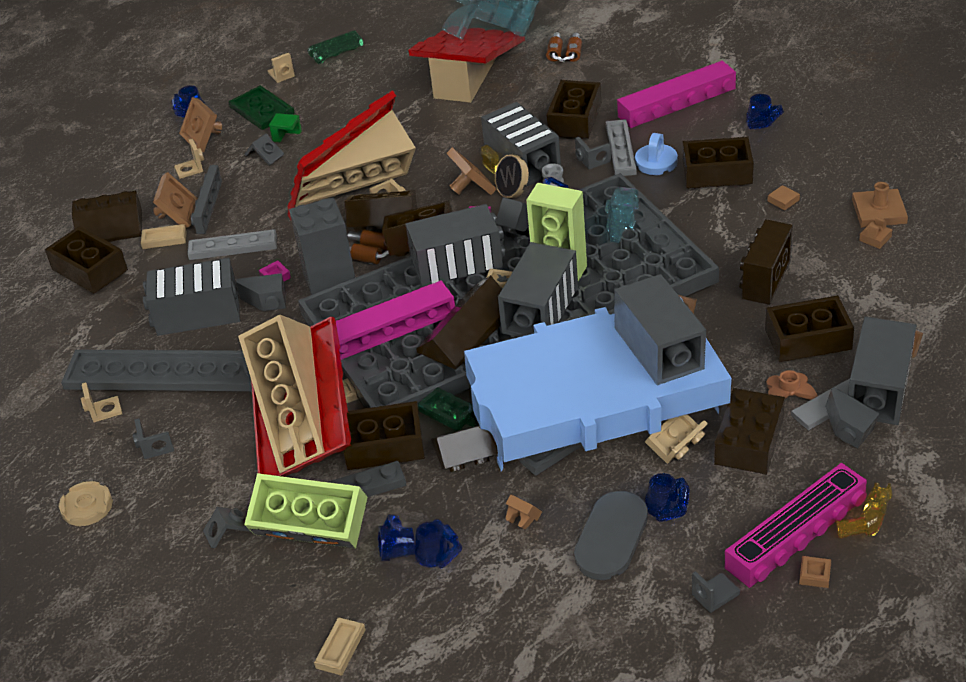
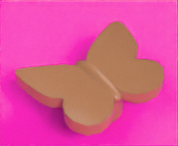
M787 370L782 372L780 376L769 377L766 381V386L769 389L768 394L782 396L785 399L789 395H795L810 400L818 396L814 388L808 384V378L803 373Z

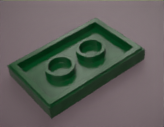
M261 85L228 101L231 109L261 130L269 127L276 113L295 114L292 106Z

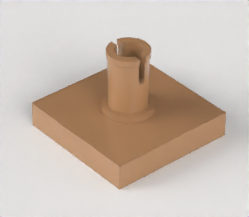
M192 97L179 134L188 143L190 139H193L197 149L200 148L204 152L211 133L220 134L221 131L216 129L222 130V124L218 121L215 122L217 115L200 99Z
M453 147L447 152V155L462 171L452 184L449 185L458 195L461 194L471 181L477 183L490 195L494 193L497 188L475 165Z
M167 172L161 177L153 201L157 206L154 207L153 211L159 219H163L168 215L177 224H185L186 228L191 226V214L195 211V202L198 198Z
M877 182L874 185V191L854 192L852 194V201L861 228L867 227L871 222L875 223L876 217L886 220V225L907 224L908 215L899 190L889 189L888 183Z

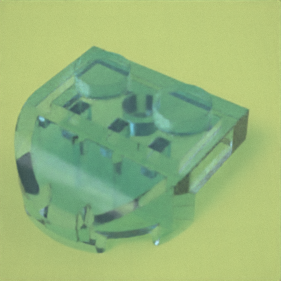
M618 187L615 189L611 200L606 202L605 212L609 214L606 231L610 233V242L619 243L624 229L634 230L636 224L634 209H638L639 206L638 191L634 188Z

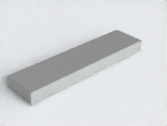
M627 120L607 121L606 130L608 141L611 144L614 174L621 173L623 176L637 175Z
M276 229L189 240V260L277 249Z
M850 378L835 386V388L848 395ZM857 386L855 399L865 395L867 386ZM831 389L792 410L791 416L807 430L828 420L829 416L825 405Z

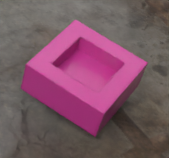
M279 261L259 270L260 276L282 273L284 281L291 278L290 271Z

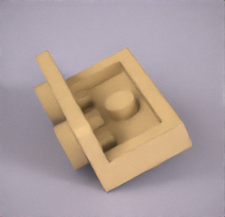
M688 414L671 418L661 425L660 432L651 434L645 443L668 464L674 458L680 460L689 451L687 445L691 442L696 445L705 436L703 429L708 423L704 420L698 425Z

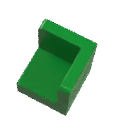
M276 113L269 124L274 142H281L286 133L300 134L302 132L299 115Z

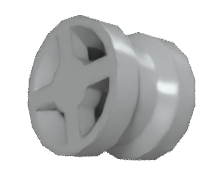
M553 163L545 165L541 170L544 177L542 184L563 187L562 166Z

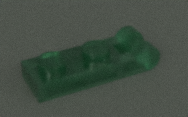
M354 30L311 45L307 52L316 63L321 64L325 61V58L337 56L342 52L354 50L362 46L363 39Z

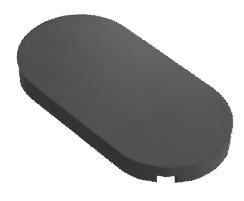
M614 491L603 495L596 501L574 551L576 565L585 576L595 580L612 579V576L616 574L619 576L627 570L648 520L647 506L641 497L627 491Z

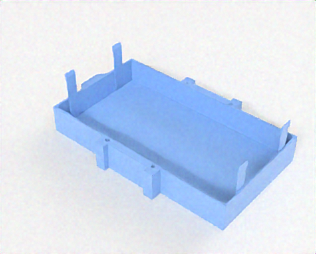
M606 307L595 309V314L561 323L546 326L545 322L535 324L534 334L464 351L466 376L471 385L473 411L480 428L488 430L493 435L498 450L497 463L501 471L503 470V461L508 462L580 442L585 451L597 448V443L645 430H648L649 434L660 432L661 421L713 407L719 414L718 406L730 403L731 377L707 338L704 370L656 385L616 331L614 314L610 315Z

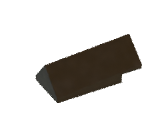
M491 275L475 284L416 348L417 353L456 370L465 361L464 351L478 348L500 326L498 296L502 288Z

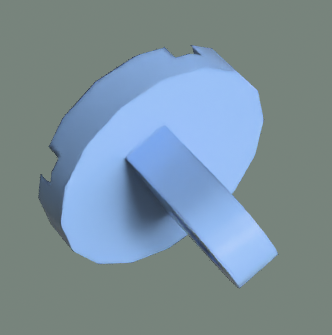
M652 133L649 145L640 148L635 155L636 166L639 167L641 172L649 175H661L663 171L667 170L671 172L678 163L676 150L671 146L665 145L663 134Z

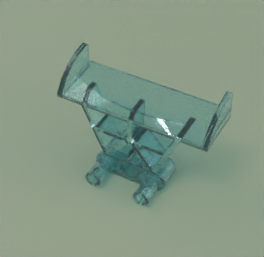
M455 0L465 6L455 10L447 18L442 30L463 39L472 18H476L508 28L516 35L524 37L533 21L535 7L539 0Z

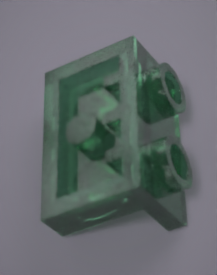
M438 387L418 403L419 412L457 432L466 424L471 427L478 425L471 403Z

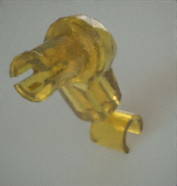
M878 482L874 484L860 517L836 521L840 539L862 533L865 536L871 537L878 533L884 520L888 501L892 498L890 483H888L886 488L880 487Z

